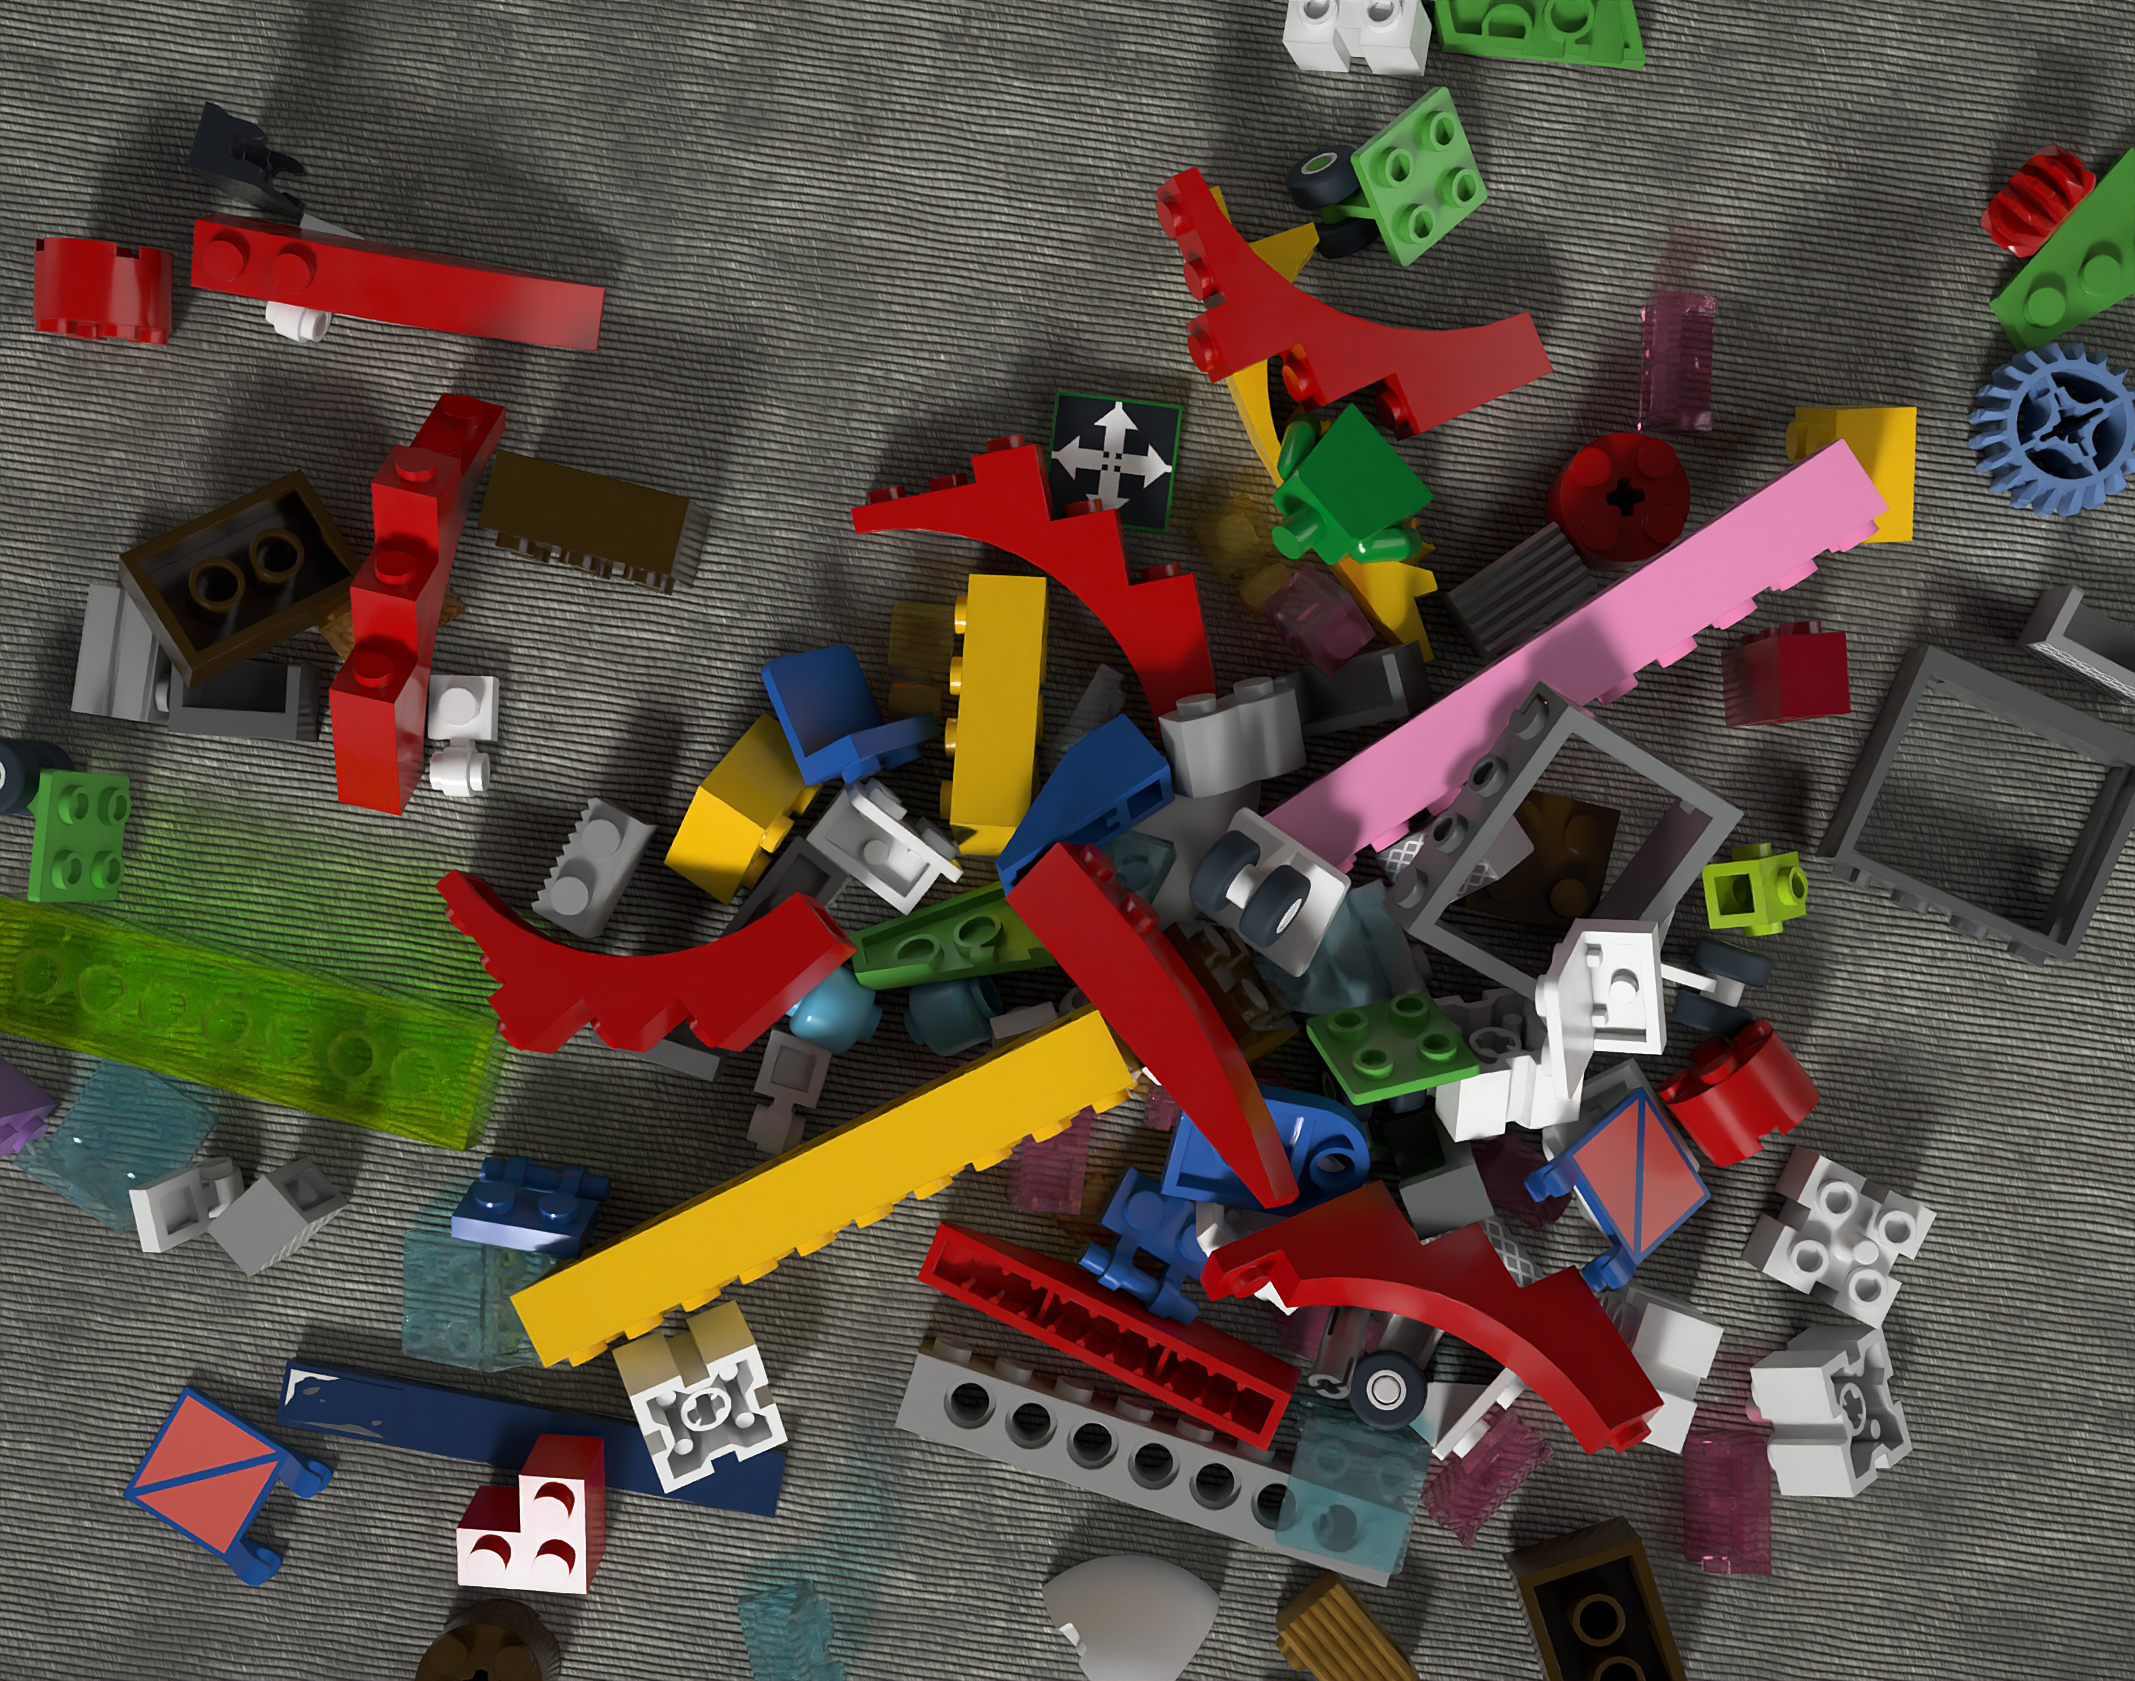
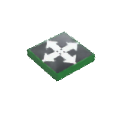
M1056 391L1047 463V474L1056 520L1066 518L1064 505L1101 498L1103 510L1119 508L1123 531L1166 536L1183 407Z

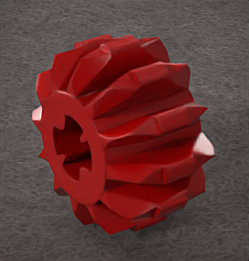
M2054 143L2043 146L2016 171L2014 176L1988 204L1987 209L1982 213L1980 226L1991 236L1990 239L2004 251L2009 250L2019 258L2034 255L2088 198V195L2095 188L2097 176L2085 166L2086 162L2069 150L2067 152Z

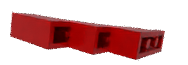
M1382 1179L1211 1251L1199 1279L1211 1302L1232 1293L1238 1299L1248 1297L1261 1290L1271 1281L1286 1308L1314 1305L1355 1306L1394 1313L1422 1321L1451 1333L1486 1352L1519 1376L1562 1419L1588 1456L1609 1445H1612L1615 1451L1620 1453L1644 1440L1652 1432L1647 1423L1665 1404L1574 1264L1520 1289L1478 1222H1474L1422 1245Z

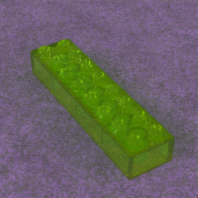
M28 892L0 893V1031L459 1152H465L483 1143L509 1044L497 1028L496 1022L500 1019L499 1016L67 902L29 901L27 897Z

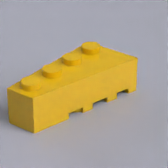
M969 574L968 596L958 595L956 598L955 633L965 635L963 657L953 656L950 667L951 695H960L958 718H947L945 755L946 757H955L953 781L943 780L941 784L940 818L950 820L949 824L961 855L999 857L1040 794L1039 756H1035L1036 745L1041 746L1044 729V697L1039 692L1040 685H1045L1047 670L1050 611L1047 577Z

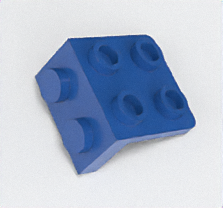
M842 644L776 658L761 667V676L769 698L776 710L807 786L843 777L845 784L854 783L881 771V765H885L887 772L904 768L923 758L920 747L942 736L933 713L884 725L857 657L848 645Z

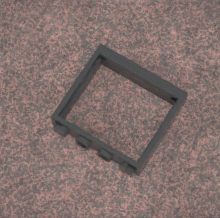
M1932 645L1909 649L1903 658L1815 857L1834 865L1830 875L1842 882L1865 890L1868 889L1870 882L1892 891L1888 901L1898 907L1926 916L1930 908L1950 917L1947 927L1961 935L1985 942L1989 934L2009 943L2005 953L2017 960L2042 968L2045 960L2072 963L2135 823V735ZM1926 686L2110 767L2038 931L1853 849Z
M1540 680L1519 710L1514 708L1505 730L1488 754L1482 756L1475 763L1466 785L1449 809L1440 814L1434 821L1429 837L1410 864L1396 875L1399 878L1382 902L1410 935L1535 1001L1537 980L1541 974L1442 921L1439 917L1571 732L1678 796L1588 919L1657 921L1659 929L1744 815L1743 811L1712 786Z

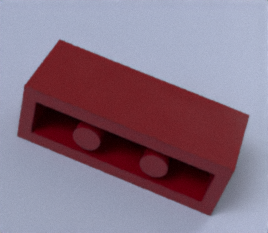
M1821 621L1779 624V628L1759 630V634L1741 636L1740 647L1721 652L1726 727L1786 724L1851 713L1846 631L1822 633Z

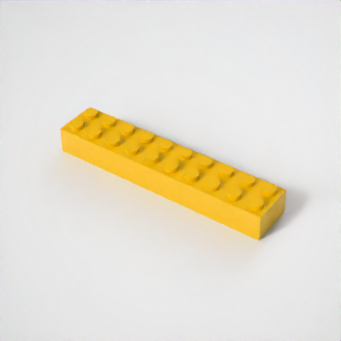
M1091 1002L584 1250L579 1259L568 1258L554 1265L510 1296V1299L545 1368L567 1357L572 1367L578 1366L607 1350V1343L625 1333L628 1339L631 1340L654 1329L665 1321L663 1316L680 1306H683L685 1312L692 1311L718 1297L721 1294V1288L740 1278L744 1285L768 1274L779 1266L777 1261L794 1252L795 1247L801 1257L819 1250L836 1239L835 1233L850 1225V1221L853 1219L859 1229L879 1221L895 1210L893 1205L908 1196L907 1193L911 1191L914 1192L917 1200L939 1192L954 1182L952 1177L964 1170V1166L971 1162L977 1172L1001 1162L1013 1154L1012 1147L1022 1142V1138L1031 1133L1036 1143L1061 1133L1072 1126L1070 1119L1076 1117L1081 1113V1109L1091 1104L1096 1114H1099L1123 1103L1133 1096L1130 1090L1139 1085L1137 1079L1142 1073L1139 1067V1059Z

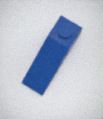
M1122 713L1105 725H1098L1088 730L1081 737L1080 741L1069 747L995 862L1005 896L1014 889L1058 841L1081 845L1090 843L1101 849L1175 800L1168 762L1125 713Z

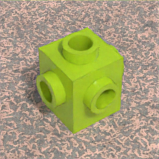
M1771 842L1731 847L1732 859L1706 864L1702 870L1710 929L1742 927L1744 937L1770 935L1783 932L1782 921L1807 915L1805 901L1808 895V882L1804 871L1799 865L1797 851L1772 854Z

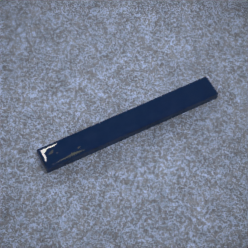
M293 1357L286 1363L275 1424L521 1471L540 1434L604 1438L606 1487L775 1518L789 1451L772 1447L740 1462L735 1451L729 1452L711 1460L715 1473L665 1494L638 1421L299 1357Z

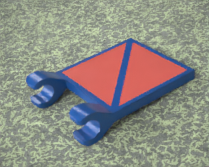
M1643 1086L1633 1089L1560 1154L1531 1172L1524 1179L1527 1190L1536 1202L1545 1200L1550 1194L1554 1197L1565 1195L1576 1186L1612 1242L1613 1247L1588 1262L1581 1269V1274L1593 1293L1602 1291L1606 1285H1609L1612 1289L1623 1287L1633 1277L1636 1267L1712 1196Z
M191 1384L184 1388L122 1496L225 1561L245 1583L251 1586H260L266 1579H271L276 1575L282 1565L283 1557L281 1553L272 1547L245 1538L278 1479L281 1478L287 1487L298 1496L311 1498L317 1491L321 1492L327 1488L334 1471L327 1463L294 1450Z

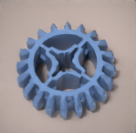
M2049 342L2037 348L2036 354L2032 350L2026 349L2012 357V366L2003 364L1997 367L1992 372V375H1990L1994 385L1988 384L1980 388L1975 395L1985 408L1970 413L1967 419L1968 422L1982 429V434L1969 439L1967 447L1975 450L1984 449L1986 459L1976 464L1974 471L1985 473L1993 470L1997 475L1991 483L1989 492L1999 494L2011 488L2009 507L2020 509L2031 502L2033 514L2043 517L2052 514L2056 508L2059 516L2067 517L2079 513L2081 507L2090 510L2103 505L2104 501H2106V494L2114 495L2120 493L2128 486L2123 475L2135 473V454L2132 452L2135 451V409L2132 400H2135V386L2125 389L2121 382L2126 377L2129 367L2119 365L2107 371L2108 351L2097 350L2086 357L2084 344L2075 342L2065 346L2062 351L2057 342ZM2055 383L2062 384L2073 389L2078 394H2080L2087 401L2088 404L2076 402L2068 395L2064 386L2057 388ZM2022 399H2024L2025 403L2021 406L2025 417V426L2018 437L2017 414ZM2076 419V423L2064 429L2063 434L2042 442L2040 441V436L2052 431L2053 426ZM2098 424L2099 439L2097 450H2095L2092 436ZM2027 456H2039L2044 459L2052 472L2059 471L2062 478L2054 477L2040 470Z

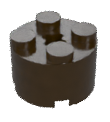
M486 1599L471 1605L446 1625L423 1655L416 1672L415 1681H558L561 1670L560 1647L554 1634L550 1635L546 1627L538 1620L540 1615L530 1606L511 1599Z

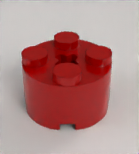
M44 237V240L36 238L33 287L35 331L66 335V337L107 341V338L128 340L131 343L168 346L169 333L172 332L174 254L139 246V254H134L133 249L117 246V243L98 240Z
M1620 432L1608 434L1587 444L1569 458L1559 469L1546 494V522L1549 525L1554 521L1559 525L1561 532L1567 537L1568 543L1574 547L1575 553L1581 558L1582 563L1586 567L1599 571L1626 569L1658 554L1681 535L1690 509L1689 481L1681 462L1676 457L1675 450L1669 443L1638 433ZM1614 491L1618 498H1624L1626 501L1627 509L1623 512L1620 511L1619 506H1608L1606 497Z
M1759 1017L1751 1021L1733 1038V1041H1726L1725 1038L1715 1035L1708 1038L1690 1053V1057L1695 1064L1689 1069L1675 1073L1657 1089V1093L1704 1155L1708 1156L1717 1167L1732 1165L1763 1150L1764 1147L1759 1142V1138L1775 1128L1779 1130L1782 1136L1785 1135L1811 1112L1820 1098V1093L1813 1085L1811 1077L1765 1017Z

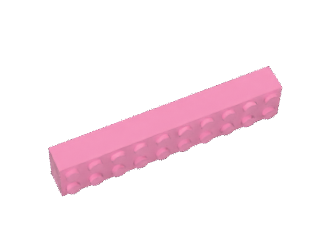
M1843 438L1825 444L1436 698L1430 705L1410 715L1268 808L1261 817L1346 874L1354 867L1352 863L1357 860L1354 853L1371 844L1374 850L1379 852L1410 831L1408 829L1411 825L1409 818L1419 811L1427 808L1430 814L1435 816L1451 806L1463 789V783L1469 780L1470 772L1475 763L1482 756L1488 754L1509 724L1514 708L1519 710L1539 680L1581 706H1584L1596 697L1606 706L1639 684L1633 674L1654 661L1657 666L1661 665L1662 668H1665L1694 650L1698 645L1692 636L1706 626L1712 624L1714 628L1720 627L1721 630H1724L1758 608L1751 597L1770 586L1773 591L1780 589L1782 592L1811 575L1818 569L1812 558L1829 548L1831 553L1841 550L1843 553L1876 533L1879 528L1873 519L1888 510L1889 507Z

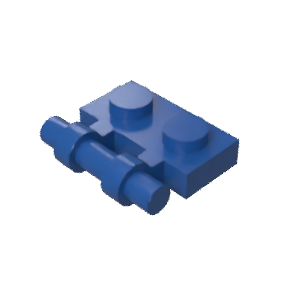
M511 1155L508 1160L485 1157L480 1173V1179L483 1182L473 1181L452 1214L451 1238L579 1259L598 1224L599 1202L597 1201L607 1202L612 1184L611 1177L589 1174L588 1167L567 1164L564 1170L534 1165L533 1158Z
M1131 1166L1123 1167L1094 1222L1095 1225L1115 1237L1108 1250L1089 1240L1082 1248L1077 1263L1096 1273L1095 1280L1110 1290L1114 1291L1120 1287L1144 1301V1309L1156 1317L1165 1319L1169 1316L1184 1326H1188L1194 1320L1199 1304L1180 1293L1181 1285L1184 1279L1187 1278L1195 1284L1202 1286L1199 1279L1209 1258L1196 1239V1205L1185 1198L1161 1194V1184ZM1136 1249L1163 1264L1156 1279L1131 1265Z

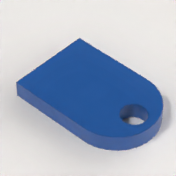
M1257 1084L1273 1118L1300 1191V1195L1293 1202L1265 1209L1181 1108H1179L1160 1179L1161 1194L1208 1203L1215 1202L1219 1205L1290 1218L1363 1187L1368 1176L1370 1159L1367 1139L1361 1123L1341 1103L1316 1094ZM1332 1153L1344 1154L1352 1159L1346 1168L1337 1172L1325 1171L1317 1165L1324 1156Z

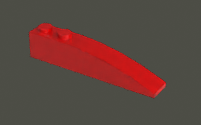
M222 212L195 219L190 284L193 287L325 312L453 333L597 351L599 348L606 286Z
M1058 841L1004 899L1265 1209L1293 1202L1300 1195V1191L1273 1118L1248 1064L1211 998L1170 940L1156 926L1160 921L1158 913L1140 895L1134 892L1128 893L1114 877L1118 871L1116 865L1097 846L1090 843L1081 845Z
M946 1220L940 1223L917 1280L1265 1452L1267 1451L1302 1373L1301 1369L1196 1318L1188 1326H1184L1169 1316L1165 1319L1158 1318L1144 1309V1301L1120 1287L1114 1291L1098 1283L1095 1280L1096 1275L1006 1240Z

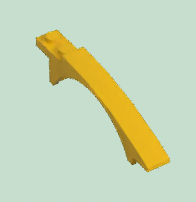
M1219 186L1210 188L1209 190L1220 210L1231 223ZM1311 222L1249 243L1248 245L1261 259L1292 284L1313 257V249L1318 244L1319 237L1314 223ZM1267 359L1225 378V381L1252 445L1277 488H1279L1284 482L1277 470L1281 446L1270 411ZM1351 557L1335 565L1326 563L1374 627L1392 646L1419 640L1424 664L1435 659L1415 600L1427 597L1431 592L1438 590L1432 571L1398 561L1360 564Z

